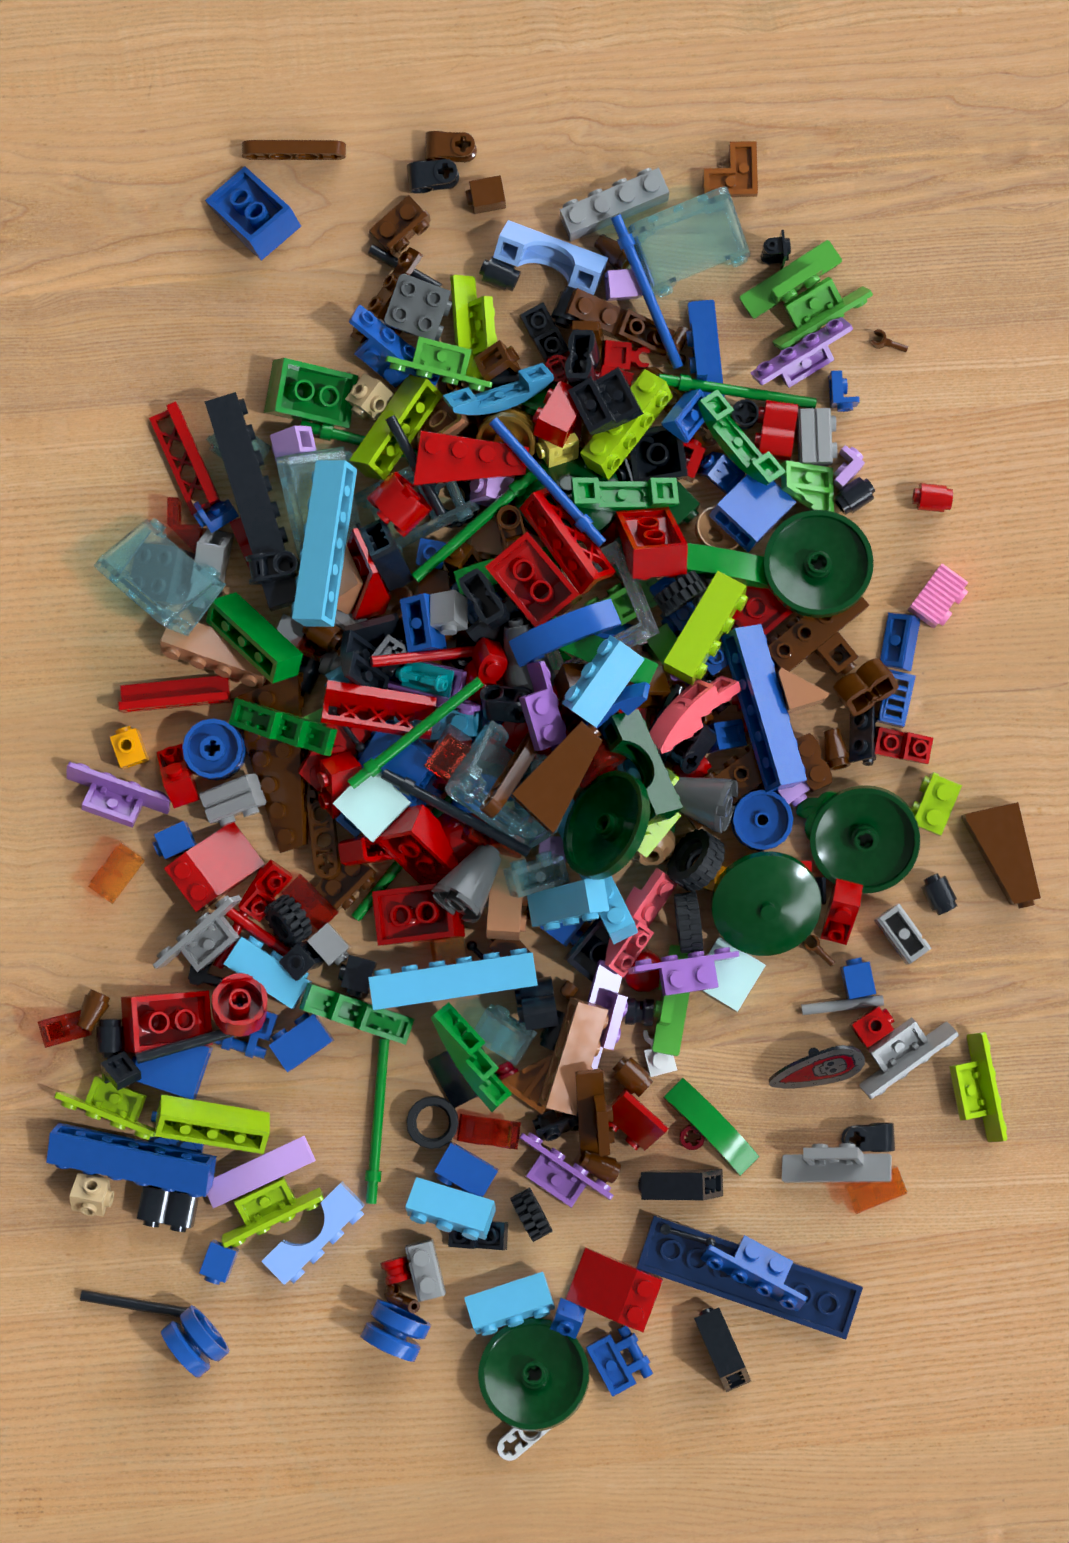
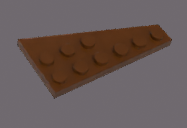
M303 672L298 673L297 676L273 684L270 683L235 698L302 717L301 707H304V697H301ZM235 698L231 699L232 705H234ZM240 728L254 774L258 776L261 790L266 799L265 808L279 852L285 853L307 845V811L304 810L306 783L303 782V777L298 773L305 759V748L295 747Z

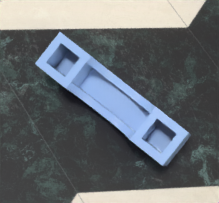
M509 220L499 235L493 258L517 267L527 263L547 265L559 271L566 278L568 286L579 288L594 295L601 282L608 261V257Z
M343 1181L321 1202L325 1219L323 1229L318 1237L310 1242L301 1244L283 1239L261 1261L284 1285L289 1280L294 1284L305 1273L302 1267L308 1261L314 1264L325 1253L321 1248L326 1243L330 1242L333 1245L344 1234L341 1229L348 1222L353 1225L364 1215L361 1209L365 1204Z

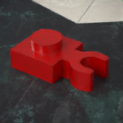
M605 340L603 342L602 365L612 368L619 367L623 371H629L631 364L638 369H645L649 367V363L641 362L639 355L649 354L650 349L641 347L636 351H632V343Z

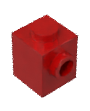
M878 1006L849 1024L865 1048H868L895 1030L891 1025L895 1022L886 1008L881 1010Z

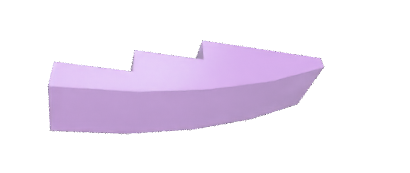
M305 1136L214 1177L213 1186L207 1194L212 1207H218L316 1161Z

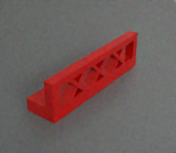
M175 401L166 405L168 410L149 419L191 515L194 516L193 514L198 512L191 500L195 489L203 491L207 497L208 502L201 505L204 511L210 509L221 500L182 411ZM171 416L175 425L172 434L162 432L157 422ZM164 437L170 438L168 444H166ZM174 440L184 445L185 452L182 459L172 456L170 453ZM174 461L180 462L178 469ZM184 464L193 467L196 472L193 483L181 478L180 474ZM185 485L191 487L189 493H188V491H187Z
M546 488L533 492L519 508L580 595L588 593L598 581L614 575L615 569L600 548L596 546L585 532L581 533L574 525L576 522ZM551 496L557 505L550 504L545 497ZM561 518L568 520L572 528L564 525ZM577 540L582 541L586 545L587 550L580 547ZM592 561L598 563L603 571L598 573Z
M210 676L120 685L121 702H118L119 710L123 713L231 703L229 678Z
M327 680L321 723L404 736L414 728L410 722L415 719L424 720L435 711L437 697ZM329 706L340 707L345 713L340 716L329 715L328 708ZM359 711H365L372 718L361 720L355 714ZM387 715L395 716L400 722L395 725L387 724L383 718ZM432 727L419 738L430 740Z

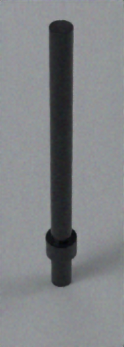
M385 768L381 779L400 788L399 792L407 796L409 794L524 857H527L531 847L415 784L416 781L407 776L403 778Z

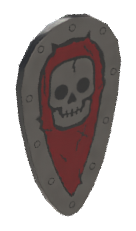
M841 1045L821 1051L814 1047L808 1051V1056L783 1067L769 1078V1085L775 1088L795 1089L843 1081L861 1071L865 1065V1057L860 1049L853 1046Z

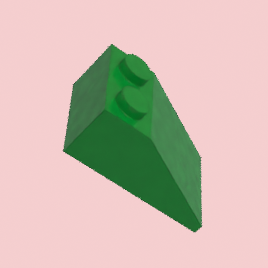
M288 358L275 359L272 362L264 413L318 424L326 423L348 429L350 428L351 409L353 406L345 399L353 386L358 382L359 375Z

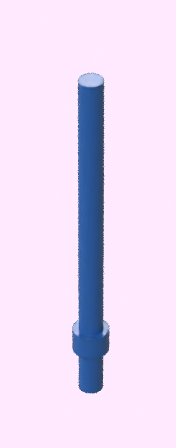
M619 214L611 218L619 237L617 242L620 249H624L673 369L683 366L682 360L635 250L634 244L636 243L632 233H628L622 216Z
M497 417L489 423L493 430L576 522L574 525L581 533L585 532L596 546L600 547L606 539L593 526L594 521L577 508Z

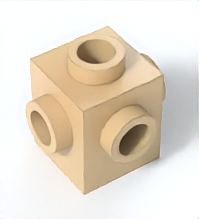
M363 374L345 400L353 406L351 411L361 419L368 417L377 421L394 394L381 381Z
M77 1173L69 1196L71 1209L87 1216L97 1215L103 1217L106 1208L111 1207L114 1199V1191L111 1190L110 1179H106L101 1175L91 1176Z

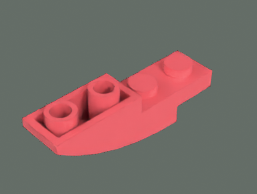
M722 675L711 683L698 679L693 685L688 686L667 706L649 732L658 748V753L663 754L671 751L675 745L684 739L692 737L696 731L703 728L701 717L710 714L714 708L730 701L734 695L741 691L739 681Z
M658 868L655 869L642 890L634 886L625 901L638 933L616 944H613L611 938L609 939L605 965L623 978L654 934L648 927L678 885Z

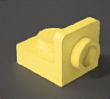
M572 433L563 448L538 437V443L535 444L536 453L540 459H544L548 468L578 459L579 439L575 433Z

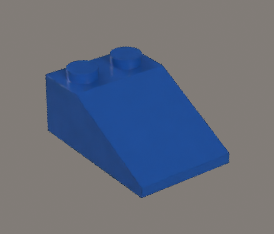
M245 166L205 200L209 207L240 241L261 261L301 227L291 207Z

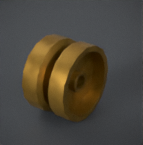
M515 406L507 410L484 415L479 425L476 439L505 443L489 425L497 417L522 446L529 447V454L533 456L536 444V436L533 435L535 423L532 422V417L525 410Z

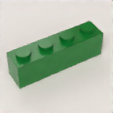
M237 592L210 600L206 622L272 684L298 675L303 653Z

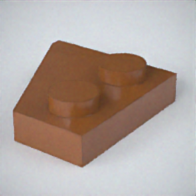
M553 1054L501 1080L511 1093L540 1114H543L546 1110L539 1103V1098Z

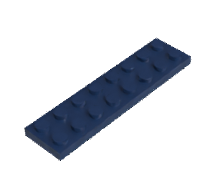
M656 1215L653 1216L636 1267L637 1269L821 1332L847 1339L863 1286L793 1262L784 1285L807 1296V1300L799 1311L786 1309L775 1299L760 1295L751 1286L736 1282L730 1275L721 1270L710 1268L706 1262L700 1259L707 1249L705 1244L670 1233L664 1235L661 1233L660 1227L663 1224H668L673 1229L705 1239L714 1238L716 1241L715 1247L731 1256H734L739 1245L738 1243Z

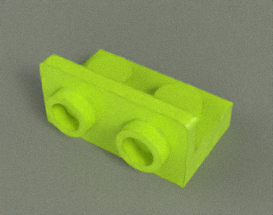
M933 772L929 777L924 776L919 791L923 792L919 802L914 801L911 810L917 819L919 828L942 836L962 785L938 776L939 774Z

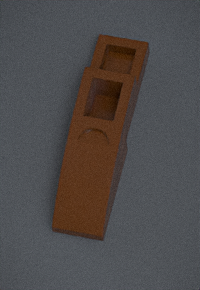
M579 288L573 290L565 311L566 315L579 321H600L604 335L621 342H630L632 346L638 348L645 347L652 353L666 356V350L653 320L630 309L624 310ZM668 328L673 338L675 330Z

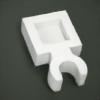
M644 1030L643 1037L651 1046V1049L644 1050L650 1077L676 1071L677 1067L674 1056L653 1052L654 1039L649 1038L647 1030Z

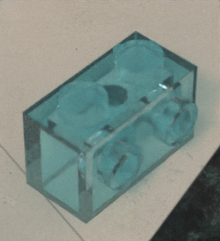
M552 851L536 854V859L526 862V859L510 862L511 867L503 869L510 896L516 898L570 882L563 855L552 854Z
M491 1004L474 1028L486 1042L484 1046L515 1066L522 1060L537 1035V1032L534 1030L526 1031L525 1023H519L517 1019L510 1016L508 1009L498 1004L496 1006Z

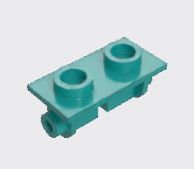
M418 662L398 667L395 675L402 682L401 685L450 698L455 671Z

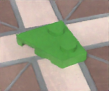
M787 460L781 463V466L786 471L781 476V489L810 510L834 512L833 468Z

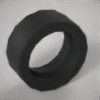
M438 1096L424 1097L417 1101L409 1110L406 1120L407 1131L412 1140L418 1145L429 1149L441 1148L448 1144L457 1132L459 1125L458 1113L445 1098ZM428 1106L440 1107L448 1116V1129L444 1135L438 1138H427L417 1128L416 1120L418 1114Z

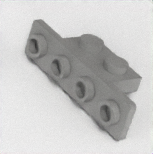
M227 895L215 904L217 909L212 914L209 912L205 913L196 921L197 927L192 931L189 929L184 931L176 938L178 943L174 947L168 946L157 955L159 960L153 964L154 968L159 969L166 966L182 952L197 972L202 971L240 938L224 915L237 905L242 898L239 895L234 897Z
M911 1017L868 1048L880 1069L860 1083V1088L870 1099L881 1095L893 1083L905 1078L915 1067L927 1062L933 1054L949 1046L959 1036L958 1032L948 1022H944L925 1036L917 1022Z
M842 1143L839 1144V1147L828 1148L826 1144H812V1148H803V1154L783 1155L782 1181L784 1183L890 1182L892 1179V1156L890 1154H863L855 1144Z

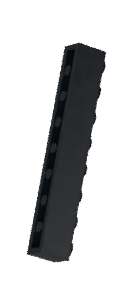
M236 392L205 401L252 554L286 551L284 543L289 542L284 526L279 528L276 520L277 517L281 516L277 502H271L268 492L273 490L268 475L263 476L260 466L265 465L260 449L255 451L252 441L256 440V435L252 424L247 425L244 415L249 414L244 398L238 399ZM290 558L283 559L280 563V570L289 571L293 567V560ZM295 577L262 584L271 612L291 606L295 601L297 589Z

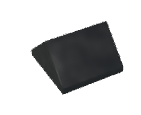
M663 426L650 427L630 452L634 481H648L650 478H676L680 480L688 477L684 442Z
M600 917L593 922L564 958L591 982H593L598 961L606 960L610 939Z
M447 1050L428 1060L449 1102L454 1108L478 1096L456 1067Z

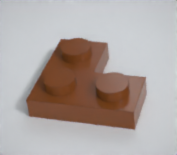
M757 141L730 142V168H704L703 170L704 198L757 197L758 195Z

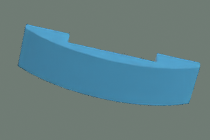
M540 363L519 370L518 381L475 395L467 387L445 394L443 398L454 413L465 415L491 414L515 407L534 397L554 380V376L544 363Z

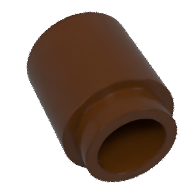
M335 624L334 627L303 626L302 633L306 635V639L329 653L340 648L343 630Z
M623 1057L613 1067V1070L616 1072L613 1078L630 1094L634 1093L640 1097L653 1083V1080L649 1078L650 1074L632 1057L628 1060Z

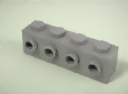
M647 168L637 173V177L627 181V178H623L614 182L612 187L607 190H594L587 195L588 198L581 201L573 199L566 202L563 208L560 209V220L571 242L612 225L611 218L621 214L624 220L668 201L669 190L660 169L652 170Z

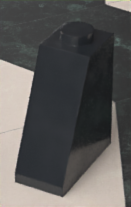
M378 519L359 529L369 554L389 591L402 588L414 580L388 524Z
M723 1169L650 1170L641 1172V1177L638 1181L641 1200L704 1201L722 1197Z
M708 1308L701 1311L694 1320L726 1393L751 1382L720 1308Z

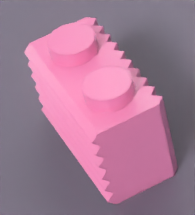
M941 564L910 605L908 611L933 629L938 624L943 626L952 615V612L949 611L952 604L956 602L959 605L968 593L964 589L968 582L944 564Z

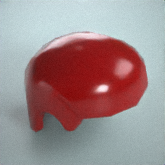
M643 949L635 960L651 959L652 964L661 962L660 957L649 949ZM659 970L635 974L627 972L624 979L628 986L635 991L650 992L658 988L660 974Z

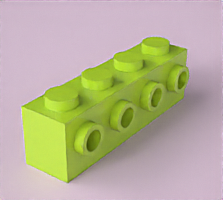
M646 369L631 386V390L644 414L616 428L594 434L580 452L587 467L607 480L612 477L673 397L667 382Z
M409 375L405 378L349 461L365 477L385 480L403 454L385 420L395 415L409 443H411L443 394L427 378Z
M717 571L666 657L664 671L690 685H693L696 679L701 680L708 668V665L705 663L709 656L715 657L721 646L719 639L723 633H729L735 622V619L732 618L736 610L742 611L748 600L746 585Z
M161 1094L156 1113V1137L264 1154L270 1134V1112Z

